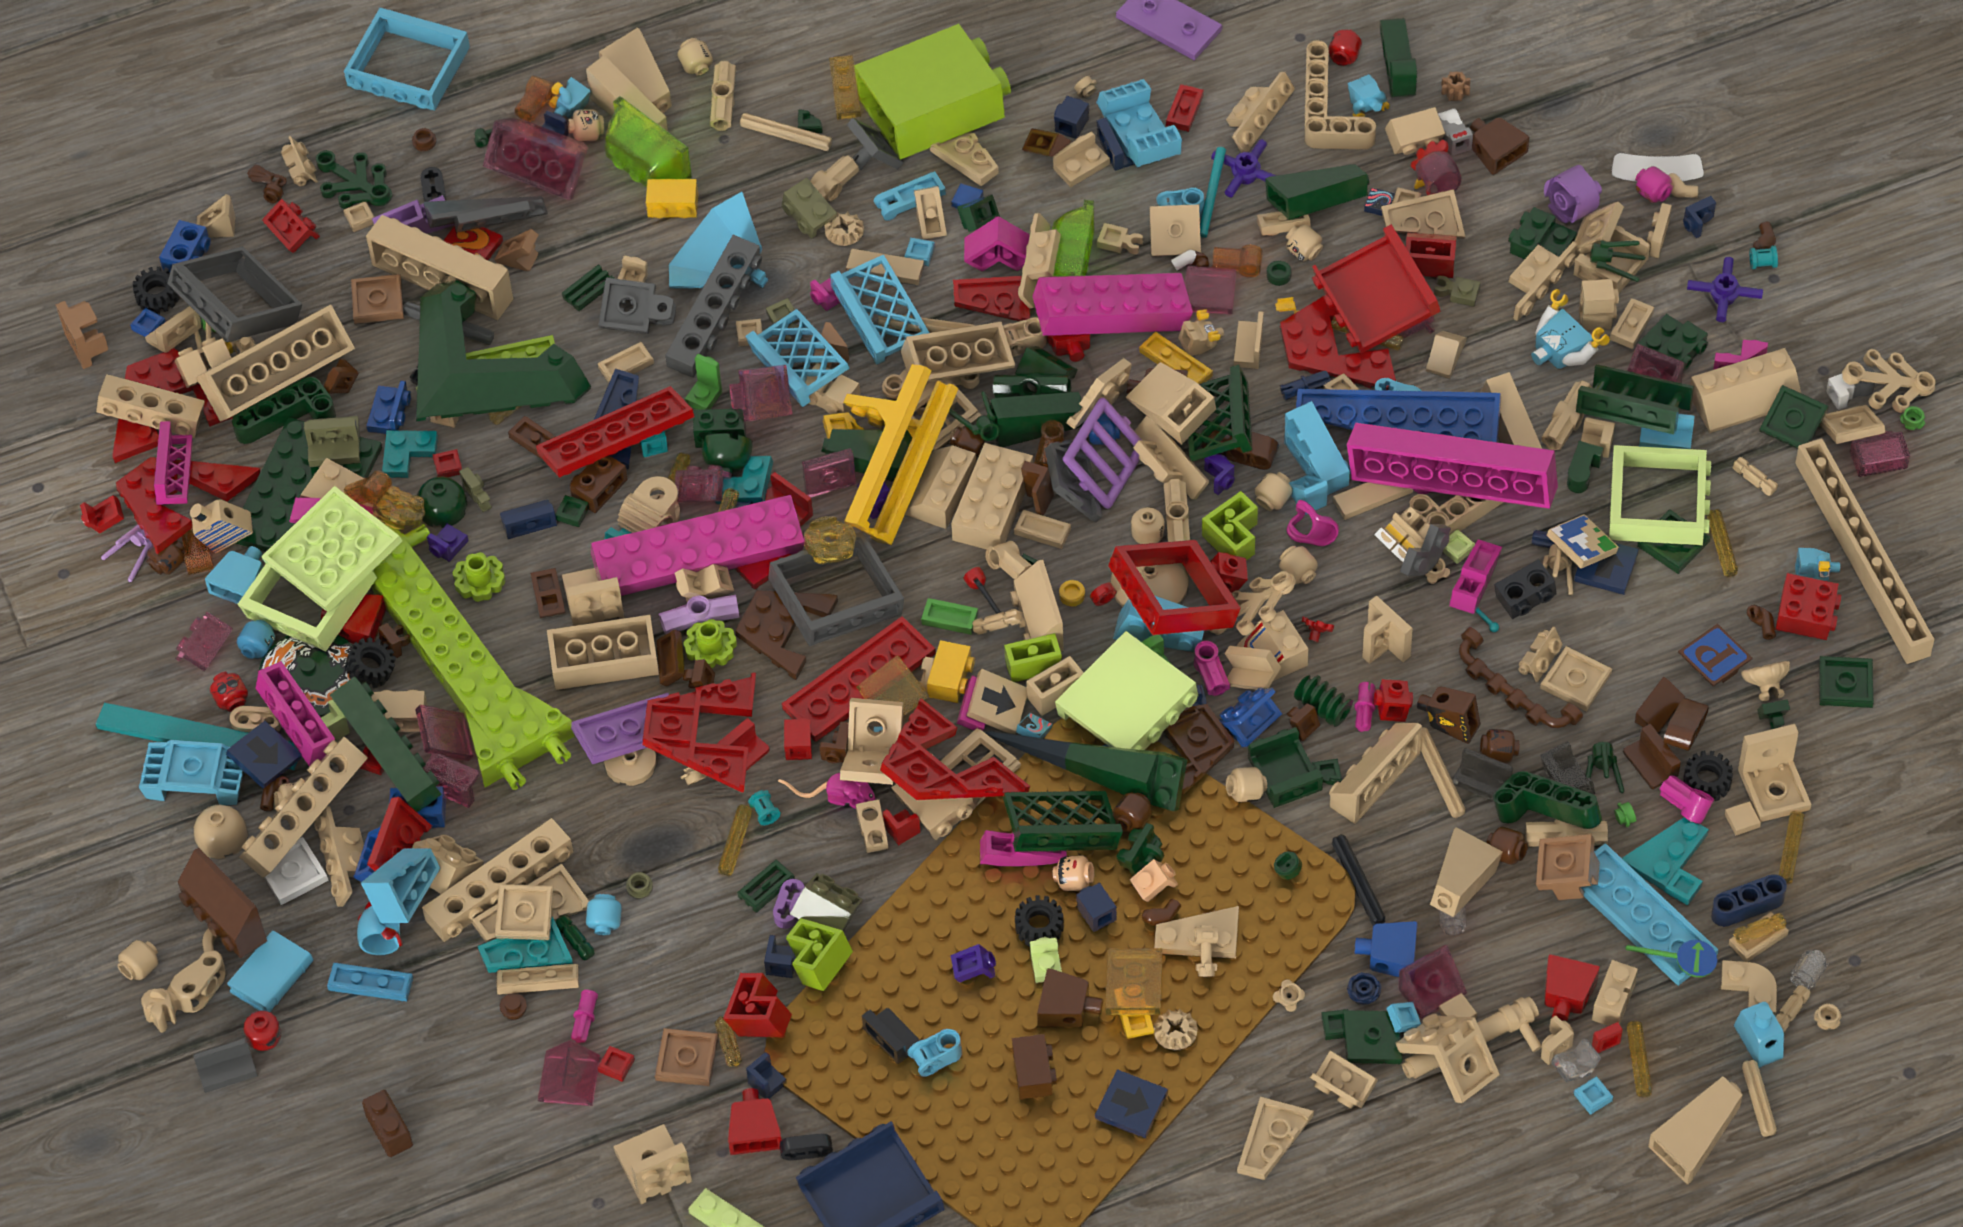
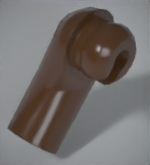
M1766 221L1759 225L1761 236L1757 241L1753 242V248L1756 250L1770 249L1776 243L1771 223Z
M1750 605L1747 608V616L1752 622L1762 627L1763 638L1766 640L1775 638L1776 632L1773 615L1760 606Z
M1170 899L1164 908L1144 910L1142 920L1151 926L1170 922L1181 908V904L1175 899Z

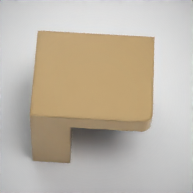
M1586 417L1581 441L1603 447V457L1609 458L1614 438L1615 423Z

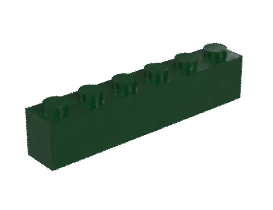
M353 677L331 693L330 696L409 805L416 812H419L442 795L436 787L440 782L431 770L427 773L424 771L423 768L427 764L418 752L414 755L410 752L413 745L405 734L399 737L397 732L401 729L393 718H385L384 714L388 711L378 699L374 702L371 699L374 692L366 681L360 684L358 679Z

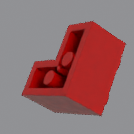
M740 973L723 1019L739 1037H784L792 1013L776 996L778 990L763 973Z

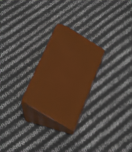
M1032 128L1022 150L1024 152L1053 157L1069 145L1071 140L1059 133Z
M1663 677L1637 710L1635 723L1642 727L1651 724L1659 733L1677 710L1685 696L1667 678Z

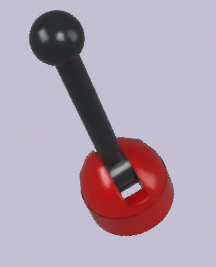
M975 567L969 570L963 577L966 584L972 589H980L996 614L1001 613L984 587L986 576L982 569Z

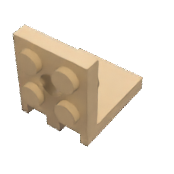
M595 568L562 575L573 626L591 622H604L605 619L615 617L624 619L617 577L598 581Z
M850 699L848 751L840 770V780L893 785V781L881 772L880 768L882 761L889 754L891 746L895 744L902 730L904 702ZM872 721H877L882 725L883 730L874 732L869 728L868 724Z
M1795 724L1744 736L1738 771L1760 822L1811 809V802L1793 761L1799 733ZM1776 787L1781 789L1784 793L1782 795L1776 796L1773 795L1769 790L1771 788Z
M1432 1014L1422 1020L1423 1023L1417 1028L1406 1031L1404 1037L1396 1042L1400 1053L1435 1055L1456 1103L1465 1102L1500 1075L1475 1017L1438 1016L1437 1014ZM1467 1058L1470 1061V1068L1468 1071H1466L1464 1067L1465 1060Z
M664 1124L614 1146V1151L641 1204L646 1203V1198L653 1197L659 1193L664 1195L672 1191V1186L680 1185L685 1181L687 1184L692 1182L687 1151L683 1143L677 1145L673 1143Z

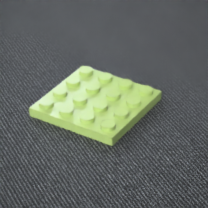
M334 486L261 558L267 565L329 613L402 542V539L397 533Z

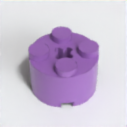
M1581 165L1571 167L1545 183L1544 195L1545 197L1549 196L1551 202L1548 207L1552 214L1563 223H1573L1592 213L1599 206V194L1602 193V188L1597 181H1593Z

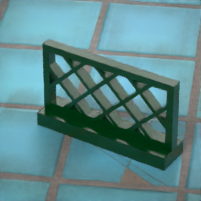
M1240 365L1230 367V375L1199 384L1212 396L1217 397L1215 400L1216 410L1213 413L1218 414V416L1212 422L1206 419L1188 438L1189 457L1192 461L1238 447L1241 448L1243 453L1253 450L1248 381ZM1229 384L1222 393L1217 391L1220 387ZM1224 401L1230 402L1224 409L1218 408ZM1225 418L1231 419L1224 427L1219 425ZM1202 425L1206 426V429L1201 434L1196 433ZM1214 430L1219 431L1213 439L1208 437ZM1226 435L1232 436V440L1221 443ZM1203 442L1208 444L1205 448L1196 451Z
M1106 791L1004 793L1003 800L1014 834L1013 847L1015 852L1117 850L1123 831L1121 824H1116ZM1090 800H1101L1102 807L1098 809L1088 802ZM1046 801L1049 804H1051L1052 807L1049 810H1047L1043 806L1039 805L1038 802ZM1072 801L1078 806L1072 809L1063 802ZM1013 802H1021L1027 807L1021 810L1013 805ZM1083 808L1092 813L1093 816L1088 819L1078 812ZM1033 809L1043 816L1037 820L1029 815L1028 812ZM1059 809L1068 816L1062 819L1053 812ZM1074 818L1082 824L1072 825L1069 821ZM1100 818L1108 824H1096L1094 821ZM1023 819L1031 825L1019 826V821ZM1049 819L1057 825H1046L1043 822Z

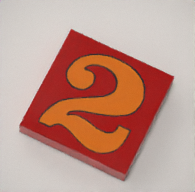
M453 227L443 241L453 246H460L469 253L481 255L484 259L489 260L503 242V236L484 227L457 233L455 227Z

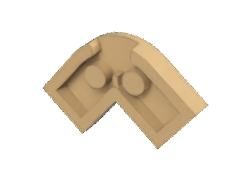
M1723 960L1721 989L1748 991V1007L1765 1001L1776 1016L1777 984L1772 973L1756 963Z

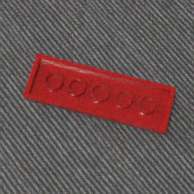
M669 386L536 445L538 455L558 477L571 474L581 467L591 465L608 455H613L628 446L638 444L646 438L660 434L675 425L683 424L685 421L693 418L694 413L686 401Z
M901 616L784 701L782 709L792 719H810L811 738L817 742L839 726L840 721L844 722L849 718L851 698L874 700L922 665L923 658L933 657L936 654V648Z

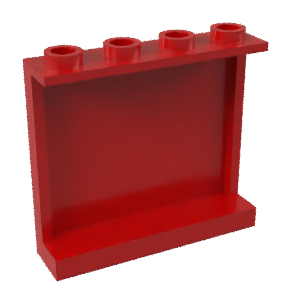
M1392 224L1383 228L1384 237L1319 271L1316 265L1312 266L1315 276L1311 278L1318 290L1323 289L1326 294L1323 296L1329 309H1335L1337 314L1334 317L1339 327L1346 328L1348 333L1345 335L1352 348L1356 346L1361 354L1441 312L1437 298Z

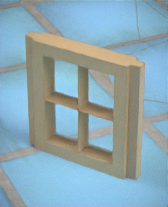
M949 378L931 381L925 386L915 411L925 403H928L937 381H941L945 385H956ZM958 389L952 405L958 402L966 411L961 416L973 424L982 415ZM946 417L944 422L947 426L940 431L932 450H939L950 442L957 428H962L965 425L956 419L950 422Z
M978 728L941 760L950 770L962 760H965L973 767L977 764L968 755L980 744H983L990 752L977 764L990 759L995 754L1004 761L1002 764L1013 773L1021 766L1017 758ZM975 797L972 800L975 806H977L986 797Z

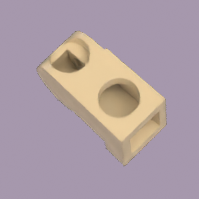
M879 799L856 804L857 819L866 852L871 853L888 849Z

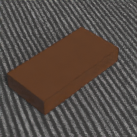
M676 629L656 640L660 684L666 687L685 676L681 632Z

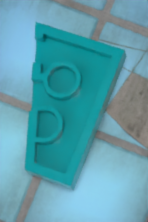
M1684 817L1622 859L1643 879L1665 891V887L1678 869H1682L1707 837L1709 829Z

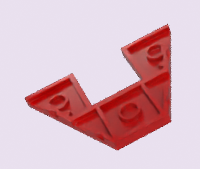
M1323 296L1280 322V331L1290 369L1308 371L1310 374L1327 371L1330 376L1334 377L1344 373L1354 384H1362L1370 389L1372 386L1375 387V383L1381 378H1390L1396 381L1388 348L1366 351L1362 354L1360 352L1345 355L1338 354L1331 321H1336L1334 315L1337 313L1334 308H1328Z
M174 348L167 353L162 352L128 365L126 368V380L178 394L193 391L197 399L205 401L203 414L209 427L234 417L233 415L228 419L220 421L201 385L198 383L189 388L186 387L175 363V359L179 357V351ZM118 418L112 454L114 463L158 447L159 435L157 430L153 427Z
M150 457L118 480L116 488L119 495L124 498L128 509L130 508L133 512L134 519L139 527L144 530L146 538H149L155 547V552L159 554L191 530L193 525L191 519L161 504H156L154 481L157 457ZM177 459L173 461L176 465L183 462V460ZM191 461L189 484L228 502L256 481L261 471L258 467ZM176 474L171 478L176 481L182 476ZM174 490L168 495H174L178 490Z
M753 672L751 677L733 682L727 679L719 684L712 683L696 687L695 692L680 695L677 692L665 698L658 697L647 700L642 745L735 790L744 792L748 747L696 743L699 712L752 717L756 673Z
M922 698L919 700L913 714L911 713L908 722L903 726L898 739L891 746L889 754L885 756L880 768L881 772L915 800L1004 796L1005 792H1029L1030 785L995 757L955 774L928 752L927 748L955 736L957 727Z

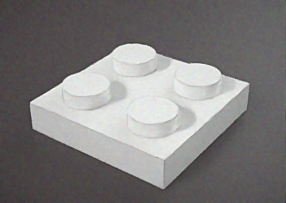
M303 837L294 844L272 872L264 877L280 905L328 881L325 871Z

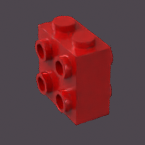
M1787 573L1775 630L1827 640L1829 631H1835L1838 616L1833 615L1834 609L1839 610L1842 595L1837 594L1839 584Z

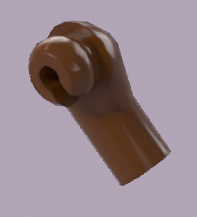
M279 776L263 789L260 804L261 810L266 812L273 810L275 791H278L280 785L290 783L286 776Z

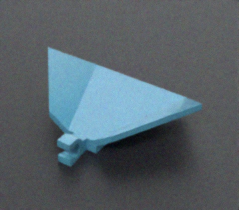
M743 192L713 207L670 262V289L703 288L733 234L759 245L761 254L762 247ZM739 264L733 266V268H736V269H739V268H742V267H743L742 265H739ZM754 269L750 275L751 281L762 288L768 282V278L765 277L766 273L760 269ZM727 284V285H723L722 288H724V287H732V286Z

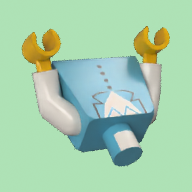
M1555 289L1551 293L1553 303L1547 306L1535 332V347L1537 350L1531 353V357L1539 366L1549 360L1558 369L1566 366L1584 365L1598 351V346L1607 345L1610 338L1607 334L1600 338L1604 333V330L1600 327L1594 329L1592 335L1589 334L1564 309L1559 311V306H1564L1568 303V296L1564 294L1562 299L1557 301L1560 290Z

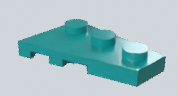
M553 917L551 919L550 940L497 938L477 946L488 973L497 972L498 970L573 964L572 957Z

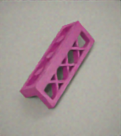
M170 421L160 422L154 481L157 505L188 503L193 437L192 435H172ZM172 444H186L180 449L172 446ZM178 458L183 460V462L179 463L178 465L173 463V461ZM176 474L182 476L176 481L171 478ZM174 490H178L179 492L182 493V495H168V494L171 493V492L174 491Z

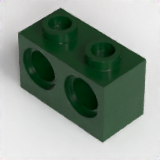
M744 408L693 410L695 448H702V439H705L706 435L730 434V438L738 440V435L746 437Z

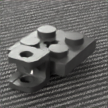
M606 278L598 326L604 329L649 334L650 322L656 325H671L674 323L676 305L672 298L655 294L656 285L653 283ZM627 300H631V304L634 305L633 309H630L629 312H625L624 308H621V304H625Z

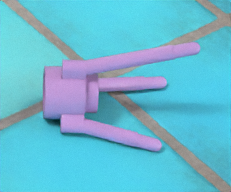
M138 524L115 542L116 545L101 556L102 560L107 559L130 540L137 546L145 545L131 571L128 582L133 581L147 556V551L153 546L150 539L146 538L144 530Z

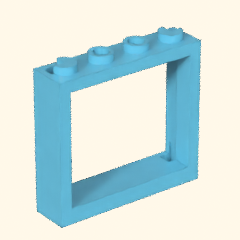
M379 8L344 70L347 86L355 90L367 91L377 96L388 97L398 102H405L416 105L419 108L435 111L470 48L468 34L466 31ZM385 32L452 50L430 91L363 72Z

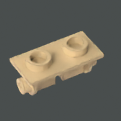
M291 136L288 137L291 144L283 146L281 154L286 166L290 168L289 172L294 184L304 186L310 178L317 183L318 181L314 174L316 168L306 156L309 154L306 146L301 141L298 143Z
M1552 627L1550 631L1544 630L1539 632L1530 647L1531 651L1536 653L1527 651L1519 662V672L1523 675L1531 673L1535 682H1538L1547 671L1550 663L1563 645L1555 627Z

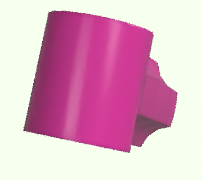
M1211 641L1198 643L1194 653V667L1200 673L1208 695H1214V697L1222 695L1230 689V683L1218 657V647ZM1202 656H1209L1210 659H1204Z
M1669 776L1660 787V796L1679 808L1683 817L1694 823L1702 824L1714 801L1710 795L1701 790L1691 788L1676 776Z

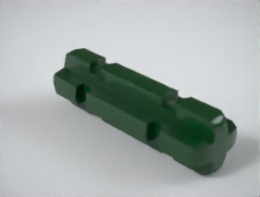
M567 915L556 920L558 929L561 933L565 934L564 937L575 951L579 952L578 955L582 960L586 961L593 957L595 954L594 948L589 942H586L587 939L576 925L572 924V920Z

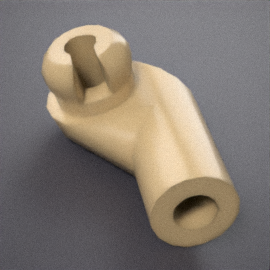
M1668 174L1672 180L1673 190L1671 193L1673 196L1683 198L1698 197V186L1685 185L1677 174Z

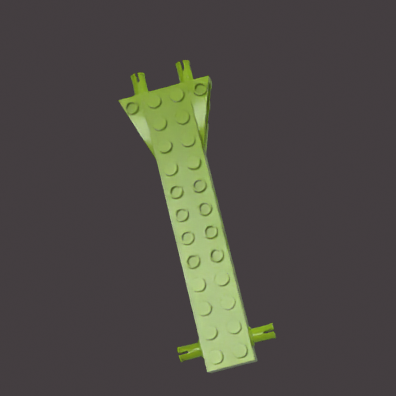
M391 519L383 522L400 536L402 542L372 570L377 579L370 588L375 595H383L388 613L397 625L403 626V633L410 635V643L467 719L484 787L504 777L512 790H517L516 782L520 787L526 783L525 777L522 776L518 769L547 752L552 754L557 764L564 763L561 757L568 761L571 753L563 743L575 737L571 729L572 720L563 715L559 709L551 707L542 700L513 685L412 547L427 540V536L430 534L427 527L425 528V525L421 524L414 530L403 534Z

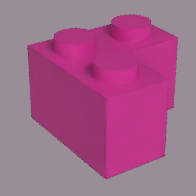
M998 216L964 238V262L981 272L999 261L1015 271H1019L1025 264L1026 247L1029 243L1030 234Z

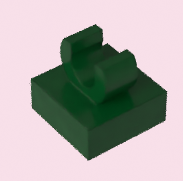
M1788 699L1762 704L1757 709L1759 719L1769 718L1771 729L1780 728L1785 725L1783 715L1787 714L1790 706Z

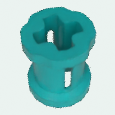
M1771 246L1770 249L1756 250L1755 248H1750L1749 262L1751 269L1763 266L1777 268L1778 253L1776 246Z
M768 790L758 791L748 800V804L751 808L755 809L758 815L760 825L772 824L781 815L780 810L774 807Z

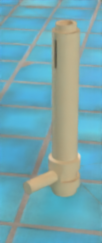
M1520 997L1514 1000L1513 1005L1506 1004L1499 1008L1497 1013L1477 1022L1486 1043L1506 1032L1512 1033L1519 1029L1533 1052L1542 1048L1541 1043L1529 1025L1534 1022V1018L1539 1016L1538 1008L1531 997ZM1414 1054L1406 1058L1405 1063L1402 1064V1069L1409 1079L1412 1077L1416 1079L1440 1067L1435 1055Z

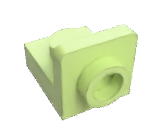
M1043 937L1030 942L1035 983L1044 982L1047 968L1062 972L1057 938Z

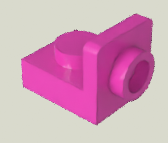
M830 278L821 284L815 279L810 282V296L816 305L820 304L828 311L840 303L831 288Z

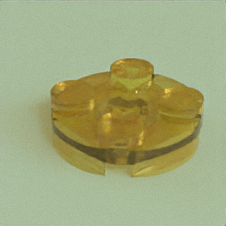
M388 486L386 491L380 492L375 497L372 510L373 513L377 512V519L389 527L404 529L405 525H412L413 529L422 523L425 513L424 499L420 496H413L401 491L398 487Z
M824 516L813 520L805 531V549L813 556L816 563L840 562L853 555L856 533L848 522L845 521L843 524L837 521V517ZM826 537H830L831 540L836 539L834 542L825 541Z

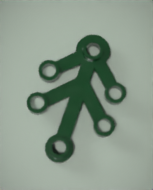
M324 150L316 155L318 169L325 173L332 172L347 181L323 183L320 186V190L324 198H332L336 192L353 190L365 192L352 195L350 193H342L339 195V206L342 209L352 207L354 203L362 202L383 206L392 200V191L384 184V178L387 175L384 164L377 163L371 167L375 184L372 185L367 182L366 167L369 165V160L366 153L359 152L353 157L357 175L337 164L335 154L332 151Z

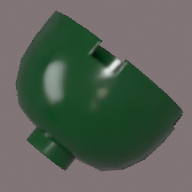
M730 434L706 435L705 439H702L703 460L712 470L718 471L719 476H733V472L741 471L749 462L753 441L738 435V440L730 438Z
M445 476L428 479L420 487L416 499V508L420 519L428 526L433 527V524L441 525V528H444L447 524L453 526L462 520L466 514L465 510L468 504L462 486L454 479Z

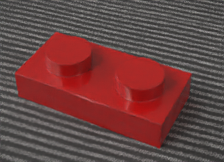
M1180 84L1166 119V127L1175 125L1178 130L1189 132L1203 99L1204 90Z

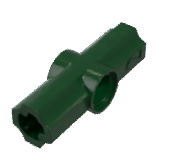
M1035 372L1029 375H995L993 381L995 398L1071 392L1072 389L1069 375H1041ZM1027 382H1033L1037 386V391L1030 390Z

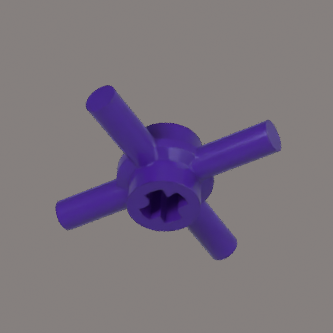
M1259 139L1251 153L1242 152L1236 158L1225 154L1223 164L1231 167L1234 176L1224 192L1226 196L1233 197L1241 184H1251L1256 178L1265 181L1267 177L1276 176L1262 170L1258 158L1267 146L1265 140ZM1216 150L1212 153V160L1215 158Z
M1732 257L1724 258L1722 273L1712 283L1688 280L1687 290L1709 292L1714 302L1718 304L1716 316L1718 322L1726 321L1728 305H1731L1738 296L1762 299L1763 289L1739 285L1736 277L1732 275L1734 263Z

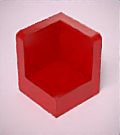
M810 719L784 720L786 760L812 759Z
M888 809L882 812L885 829L898 846L921 833L920 819L916 813L910 815L906 809L894 816Z

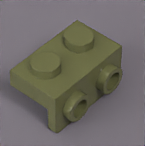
M808 178L803 179L783 193L782 208L788 216H792L797 221L800 231L803 234L807 233L811 239L816 236L818 229L837 216L836 211Z

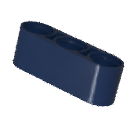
M1772 874L1719 893L1713 901L1712 921L1718 926L1726 927L1780 907L1784 903L1787 888L1785 879L1779 875ZM1769 890H1775L1778 893H1771ZM1744 899H1751L1754 902H1747ZM1720 908H1726L1729 911H1722Z

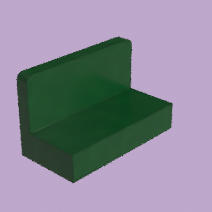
M1034 346L1026 348L1015 374L1029 375L1035 372L1041 375H1069L1070 379H1073L1078 369L1042 348Z

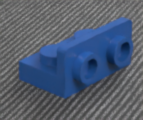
M400 381L398 388L378 386L367 422L368 432L386 434V431H399V427L404 425L405 406H409L411 401V391H408L406 381Z

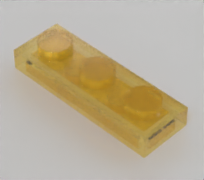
M853 55L829 57L837 119L861 117Z

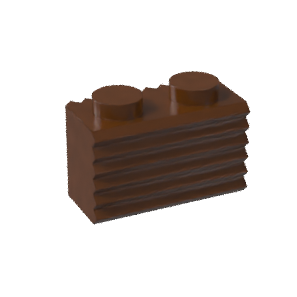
M386 1090L363 1099L362 1105L366 1118L388 1157H393L413 1146L410 1132Z

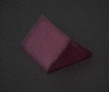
M1637 344L1627 371L1682 383L1685 362Z
M1448 945L1436 949L1399 971L1398 989L1408 1002L1414 1003L1420 1018H1424L1438 1010L1439 1005L1461 993L1463 995L1467 994Z
M572 1040L547 1050L538 1102L593 1106L600 1055Z

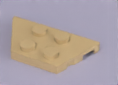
M1123 358L1100 375L1079 403L1082 406L1081 410L1071 416L1067 424L1075 429L1086 421L1100 398L1107 399L1112 405L1119 395L1127 389L1132 364Z

